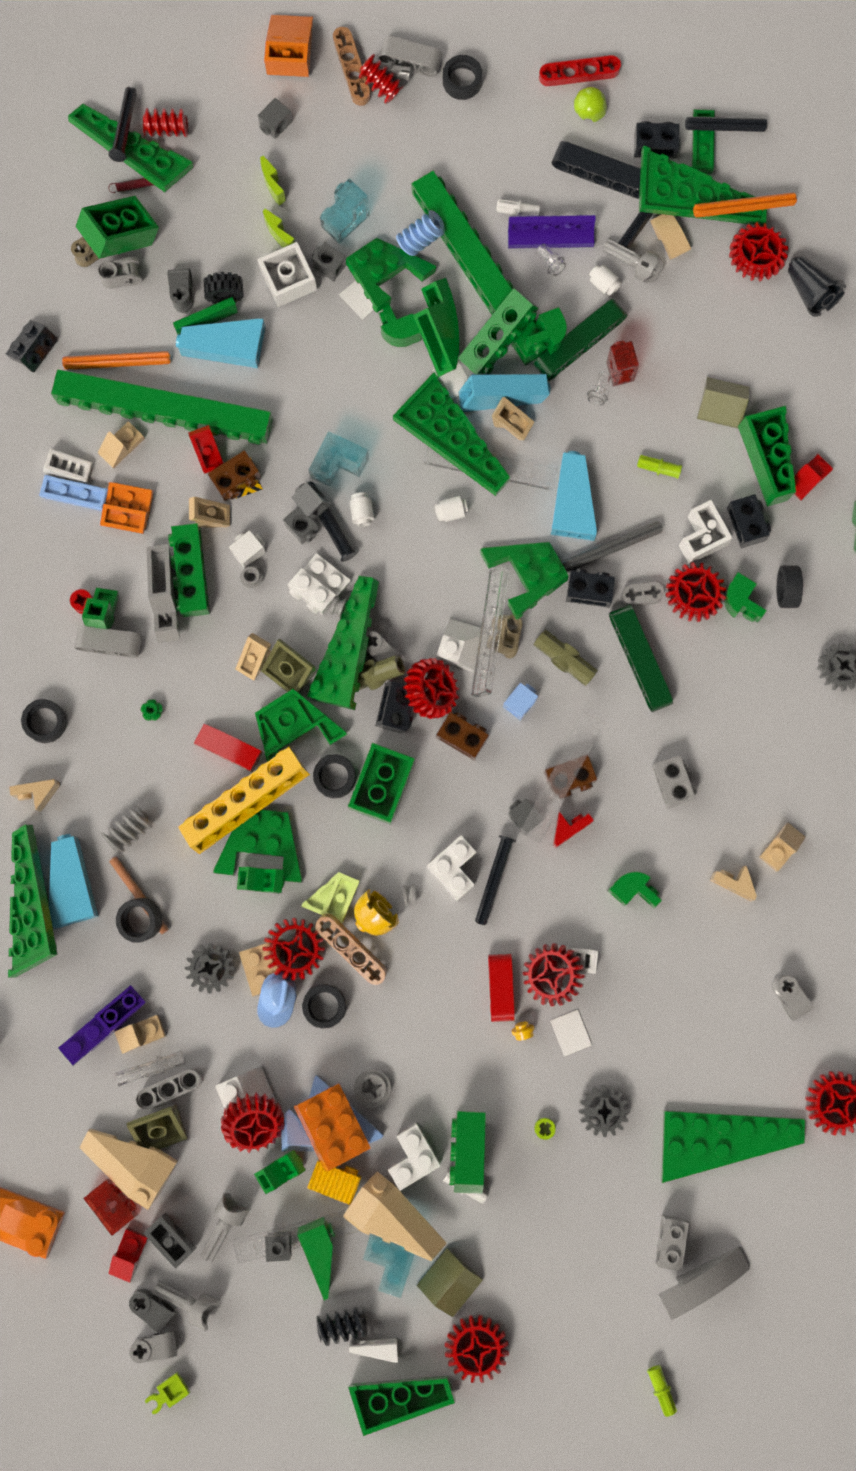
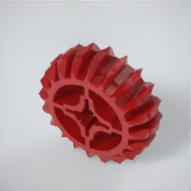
M758 222L754 224V227L748 224L745 229L741 228L738 234L734 235L733 242L729 247L731 250L729 258H732L731 266H737L735 269L736 273L742 271L743 278L749 275L751 281L757 277L759 282L764 277L769 280L772 275L776 276L783 269L788 258V254H786L788 246H785L786 238H780L782 235L781 231L775 233V226L768 229L766 223L760 227ZM763 247L761 253H758L757 256L754 257L756 251H759L760 248ZM743 251H745L744 253L749 257V260L744 256Z
M692 562L689 569L684 564L682 571L676 569L674 571L676 576L671 575L669 577L671 583H667L666 588L670 591L666 592L665 596L672 598L667 603L668 606L675 605L672 612L676 613L678 610L681 612L679 618L682 619L685 615H688V622L692 621L693 616H695L697 622L701 621L702 616L705 620H709L710 614L715 616L718 613L716 609L723 607L721 602L725 601L726 596L722 593L726 591V587L720 585L724 583V579H716L719 572L717 571L712 574V566L705 570L704 563H700L697 568L695 562ZM688 577H700L697 582L684 581ZM706 581L712 588L713 597L705 589ZM699 585H701L699 588V593L697 594V596L693 598V600H691V597L693 596L692 592L695 589H697ZM678 588H681L682 592L686 594V603L680 598ZM695 602L709 604L703 608L691 607Z
M436 658L421 659L419 662L411 665V668L406 671L408 676L404 678V681L407 685L403 687V689L407 690L405 697L410 700L408 706H414L413 712L419 713L420 717H427V719L441 718L452 712V708L457 706L455 701L459 698L456 694L459 688L456 687L455 683L458 680L453 678L454 671H449V665L444 664L443 660H436Z
M296 918L291 919V925H289L287 919H283V928L279 923H276L274 926L277 932L272 929L268 930V934L272 936V939L264 938V942L269 943L270 946L262 947V951H269L270 955H266L263 958L264 960H272L267 966L269 969L274 966L277 967L274 971L275 975H278L281 970L283 971L282 979H287L289 973L292 981L296 980L297 973L300 979H305L304 971L312 975L313 970L311 966L316 969L320 967L315 960L324 959L322 955H318V951H325V947H318V943L323 942L324 939L315 938L319 931H310L313 928L312 923H309L306 928L304 927L305 919H301L299 925H297ZM287 930H296L291 941L278 940ZM302 934H305L309 939L311 951L302 945ZM295 942L296 948L302 952H296L292 956V950L285 946H291ZM276 947L284 951L286 955L285 965L278 959ZM298 956L309 958L303 966L296 969L291 968Z
M552 943L551 949L548 944H544L543 951L540 948H536L535 953L537 957L529 954L528 957L532 963H524V966L528 967L529 971H523L522 974L529 976V980H525L523 983L524 985L531 984L527 992H536L533 999L538 1000L541 998L542 1005H546L549 1000L551 1007H554L556 1002L562 1006L565 1000L568 1002L573 1001L571 994L579 995L575 987L582 988L584 985L578 982V979L585 978V974H579L578 971L584 969V965H576L580 957L571 958L574 950L570 949L566 952L565 945H561L558 950L557 943ZM552 955L562 958L568 967L560 968L557 962L553 960ZM546 959V962H544V972L537 975L541 962ZM552 971L563 972L558 974V977L545 978L550 973H553ZM567 975H570L569 984L562 991L561 988L563 987V978ZM540 982H548L551 989H554L555 994L545 991L541 987Z
M829 1071L828 1078L824 1074L820 1075L821 1083L815 1079L812 1081L816 1086L815 1089L808 1087L807 1091L813 1094L812 1097L805 1096V1100L811 1102V1105L805 1106V1109L808 1111L813 1110L808 1117L811 1120L817 1118L814 1126L820 1127L822 1125V1132L827 1133L830 1130L831 1135L834 1136L837 1135L838 1130L841 1135H846V1128L851 1133L855 1132L853 1124L856 1125V1080L852 1081L853 1076L851 1074H847L844 1078V1073L838 1071L836 1076L833 1071ZM843 1084L850 1092L839 1095L832 1085ZM825 1091L827 1100L820 1108V1098ZM834 1099L841 1100L839 1108L833 1107ZM854 1099V1108L850 1115L848 1113V1105ZM835 1112L838 1117H841L842 1122H830L824 1117V1114Z
M257 1092L254 1096H249L246 1093L243 1099L237 1096L236 1103L230 1102L229 1108H224V1115L221 1116V1131L226 1143H230L232 1148L237 1147L240 1152L244 1149L248 1153L252 1149H256L259 1152L261 1147L268 1149L269 1143L275 1144L276 1138L281 1137V1130L284 1129V1114L279 1103H276L273 1097L268 1099L266 1093L259 1097Z
M469 1315L470 1323L466 1324L465 1319L461 1318V1328L457 1324L452 1326L456 1334L448 1332L447 1337L452 1341H446L445 1347L451 1350L445 1352V1357L452 1358L448 1361L449 1367L457 1365L453 1370L455 1375L463 1371L461 1375L462 1380L471 1375V1383H474L475 1376H479L480 1382L484 1383V1375L486 1374L490 1380L493 1379L492 1370L498 1374L501 1373V1369L497 1364L506 1365V1360L502 1357L508 1356L509 1351L502 1348L507 1347L509 1344L508 1340H501L506 1335L504 1331L496 1333L500 1328L498 1323L490 1327L492 1324L490 1317L483 1323L482 1315L478 1316V1322H474L473 1315ZM477 1330L488 1333L494 1339V1342L480 1339ZM470 1332V1341L462 1345L461 1348H457L461 1337ZM474 1338H476L480 1348L479 1359H477V1354L474 1353V1350L471 1351L474 1348ZM496 1349L493 1359L483 1366V1357L491 1353V1350ZM463 1355L464 1358H472L475 1361L476 1367L465 1364L459 1356Z

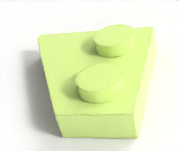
M338 872L329 882L303 902L301 907L320 915L332 914L343 923L360 881Z

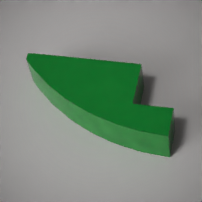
M447 278L437 280L421 288L428 308L413 315L438 377L457 368L459 355L458 318Z

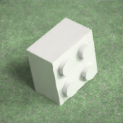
M297 242L257 259L262 276L277 307L317 290L315 278Z

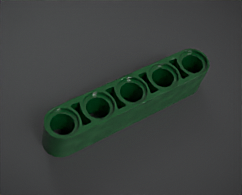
M614 298L608 300L566 334L561 346L555 353L550 355L548 350L536 359L533 366L540 374H546L547 381H551L618 327L627 318L628 314Z
M629 604L610 612L611 624L649 710L653 713L672 705L671 693L634 609Z

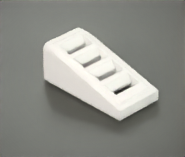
M50 448L43 472L87 483L93 462ZM54 459L59 460L57 467H52ZM63 461L67 462L65 470L61 469ZM72 463L76 464L74 473L69 472ZM80 465L85 466L82 476L78 475Z
M566 947V952L570 949L574 950L571 958L576 957V953L581 954L580 965H584V967L586 954L590 955L589 968L578 971L596 974L598 951ZM552 955L553 960L557 962V956ZM561 958V965L558 966L560 968L568 967L566 965V962Z
M396 1338L354 1340L350 1342V1353L398 1363V1341Z

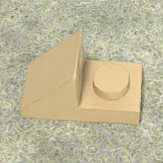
M505 397L501 398L492 414L494 426L505 428L518 440H525L534 424L532 419Z
M128 421L114 435L110 431L107 433L98 454L114 469L145 438Z
M194 496L189 498V520L198 523L200 528L229 527L230 505Z
M251 633L247 638L235 670L254 681L271 653L269 650L271 644Z
M52 779L9 786L10 796L18 798V801L32 799L33 795L35 810L41 812L60 787V782Z
M787 823L759 858L778 872L791 855L798 851L806 837L791 824Z
M746 865L740 869L736 880L733 879L734 875L727 871L713 872L709 881L750 902L756 899L757 895Z
M159 1015L115 1031L122 1054L166 1037Z

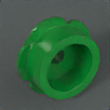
M150 699L142 704L140 711L143 713L142 717L145 720L156 721L161 717L163 707L156 700Z

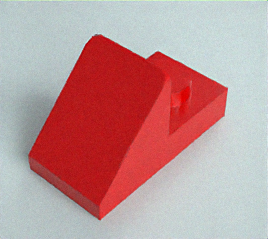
M209 425L188 432L204 474L223 464Z
M819 454L808 464H805L794 476L796 488L794 495L800 501L833 470Z
M558 812L553 840L554 848L556 849L593 823L594 820L588 813L586 816H583L582 813L571 820L573 825L570 826L563 815Z
M127 1228L117 1252L112 1256L108 1274L130 1283L148 1238L139 1232Z

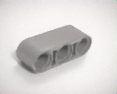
M386 36L378 60L384 63L391 61L396 65L411 66L412 73L435 77L443 54L435 47L393 36Z
M78 626L74 649L138 658L142 635L129 631Z
M194 1068L180 1072L139 1091L135 1099L136 1104L142 1110L152 1109L197 1089L203 1082V1076L199 1070ZM188 1073L196 1076L194 1086H189L186 1083L185 1079ZM166 1083H171L175 1087V1092L171 1096L167 1095L164 1091ZM146 1092L153 1096L151 1105H147L143 1101V1095Z

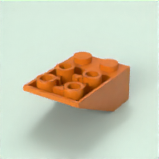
M271 15L264 56L267 75L309 77L313 17Z

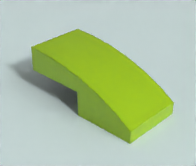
M263 155L260 157L264 181L271 196L280 206L286 201L284 191L277 184L279 181L277 170Z
M265 208L262 211L265 224L277 243L282 248L295 243V239L284 232L282 219Z

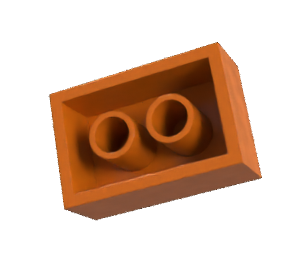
M339 1083L294 1106L324 1171H330L371 1149Z

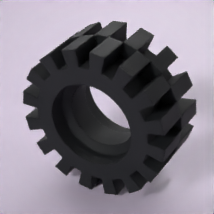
M215 272L213 275L209 274L204 278V298L208 302L212 301L213 304L233 297L234 302L237 303V301H241V298L244 297L243 279L236 273L232 275V272L227 274Z

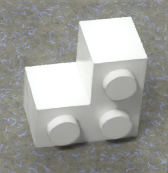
M712 500L691 509L688 519L695 533L683 538L679 548L690 565L692 562H696L729 545L732 536Z
M462 835L427 865L430 872L456 901L460 900L474 887V883L460 868L476 855V851Z
M418 1123L413 1124L396 1136L407 1155L388 1167V1171L399 1191L441 1166Z

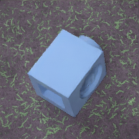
M520 683L504 702L503 708L521 721L537 701V691L529 684L524 686Z

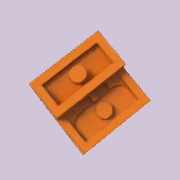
M109 482L100 526L144 534L154 490Z

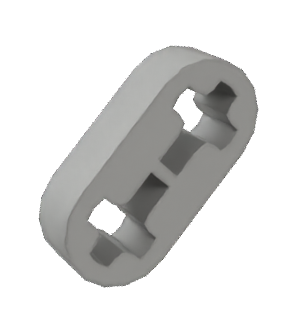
M657 582L629 585L624 588L621 599L625 605L630 604L632 607L656 604L663 598L664 588ZM651 588H654L656 592L659 591L656 598H653L651 594L645 595L644 593H649ZM629 591H632L633 594H641V596H636L634 601H631L630 597H626Z

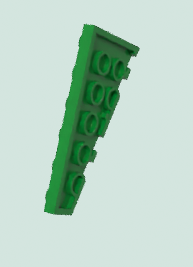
M643 146L639 212L696 218L693 212V207L696 204L755 197L746 192L741 193L730 188L731 185L725 182L721 184L713 180V177L686 164H678L669 160V157L664 154H656L650 151L651 148ZM767 209L698 217V219L750 225L758 222L759 226H763L766 223Z
M435 372L393 415V421L494 496H497L509 482L510 476L497 458L493 457L487 449V444L477 435L476 429L458 404H455L451 399L448 390L438 381Z
M359 576L355 582L353 591L345 605L343 614L337 623L336 630L307 694V697L310 699L355 711L357 703L354 702L355 692H359L360 683L357 680L359 673L363 670L369 639L366 636L367 627H371L372 619L369 617L370 610L375 606L379 581L376 579Z
M28 824L12 832L11 861L15 863V873L11 875L10 883L14 884V897H10L9 933L13 935L12 948H9L8 957H12V969H8V978H16L58 955L34 827Z
M664 1111L661 1182L665 1183L804 1144L805 1119Z

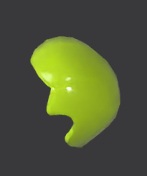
M587 87L582 89L574 99V110L582 120L591 119L593 122H597L607 112L606 97L598 88Z

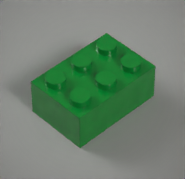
M136 195L83 207L75 226L99 259L152 246L159 229Z
M372 743L348 804L349 810L392 825L415 765V758Z
M457 1111V1118H452L451 1138H456V1141L451 1142L450 1161H454L455 1166H450L449 1185L454 1186L455 1193L482 1194L484 1186L486 1112Z

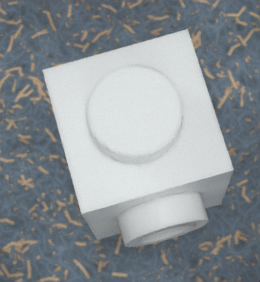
M250 530L247 533L239 534L235 538L234 543L229 546L231 553L244 568L250 566L266 553L263 547L265 542L258 534L253 535Z

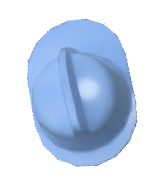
M280 972L278 975L274 973L268 975L261 987L257 1014L259 1020L265 1026L271 1028L280 1027L290 1019L297 997L295 982L291 980L289 975L287 979H282L283 972Z

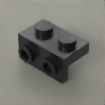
M30 320L23 327L16 340L11 343L10 348L5 354L10 359L23 364L29 371L35 372L58 338L45 325Z

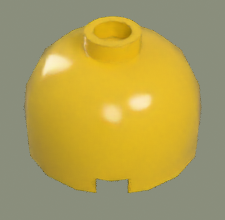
M368 889L355 904V924L360 931H366L371 935L387 934L398 925L397 913L392 915L389 910L392 908V905L384 896L375 890L370 893L371 889Z

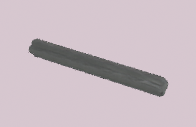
M655 521L565 559L561 563L566 572H570L660 534L663 531V527L660 521Z

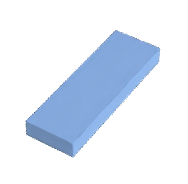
M45 475L39 496L45 499L102 511L103 504H106L108 489Z

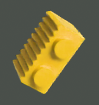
M318 1159L307 1188L351 1205L362 1176L358 1174L359 1170L347 1165L345 1169L337 1166L330 1171H324Z

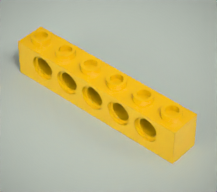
M288 747L279 751L267 763L261 764L255 772L242 778L237 785L224 791L212 803L206 804L194 816L185 819L184 823L178 826L189 847L200 855L310 774L297 754ZM283 769L282 773L277 775V773Z

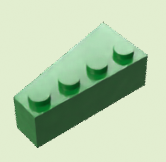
M786 405L745 416L738 425L767 507L786 502L796 493L793 464H791L790 458L791 445H789L788 441L789 427L788 423H786Z
M449 1376L354 1383L348 1387L363 1436L456 1402Z

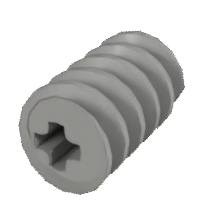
M136 805L137 812L129 809L130 818L122 815L123 824L117 820L115 821L117 829L108 827L109 835L103 832L100 833L114 851L117 850L123 853L125 851L123 844L128 847L132 845L130 838L135 841L139 840L137 832L142 835L146 834L144 826L149 829L153 828L151 820L138 805Z

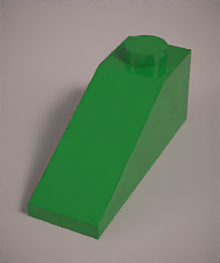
M325 1217L298 1227L297 1236L325 1301L329 1297L333 1237L336 1235L332 1224H327Z

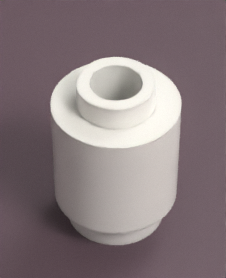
M604 264L602 266L596 265L589 274L591 276L589 281L604 295L607 294L610 297L622 284L619 281V277Z
M364 492L353 494L349 502L352 522L357 524L358 527L369 526L370 522L374 521L371 498H369L368 493Z
M460 496L441 500L438 504L434 505L438 522L444 521L445 523L464 518L465 512H468L466 500H461Z

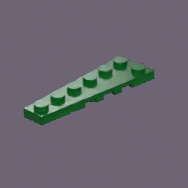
M83 103L68 115V121L106 150L112 149L118 124L117 121L109 119L107 116ZM129 131L125 147L126 159L123 162L164 193L193 168V162L172 150L166 151L153 140L149 142L143 139L141 134L136 131Z

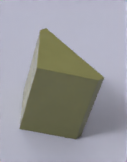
M707 377L697 419L738 428V425L743 420L749 401V387Z
M281 639L277 640L261 669V672L286 692L294 689L299 694L317 673L313 664Z
M177 1104L126 1123L135 1142L138 1143L137 1145L144 1148L154 1147L162 1149L187 1140V1134Z
M446 1248L419 1281L417 1287L436 1308L454 1317L483 1279Z

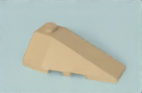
M89 1129L79 1148L128 1198L149 1210L162 1192L178 1161L158 1148H144L138 1146L137 1142L130 1140L127 1143L118 1140L114 1135Z
M376 1172L361 1188L343 1216L361 1232L367 1235L370 1233L383 1238L382 1241L389 1244L390 1242L404 1247L406 1251L430 1261L446 1245V1241L398 1188L379 1172Z

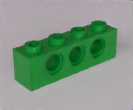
M513 288L458 359L475 375H489L493 371L496 361L506 355L509 345L521 336L522 329L526 324L531 323L535 319L539 308L523 293ZM517 312L516 321L511 323V315ZM503 330V337L497 340L498 331ZM489 347V354L483 357V350Z
M198 523L171 526L172 534H168L170 547H173L174 555H171V565L173 569H176V576L173 577L174 589L178 590L179 597L175 598L177 612L180 611L184 618L210 614L201 529ZM184 546H191V550L188 553H181V549ZM186 567L194 568L191 574H183ZM189 588H195L196 592L193 596H185Z

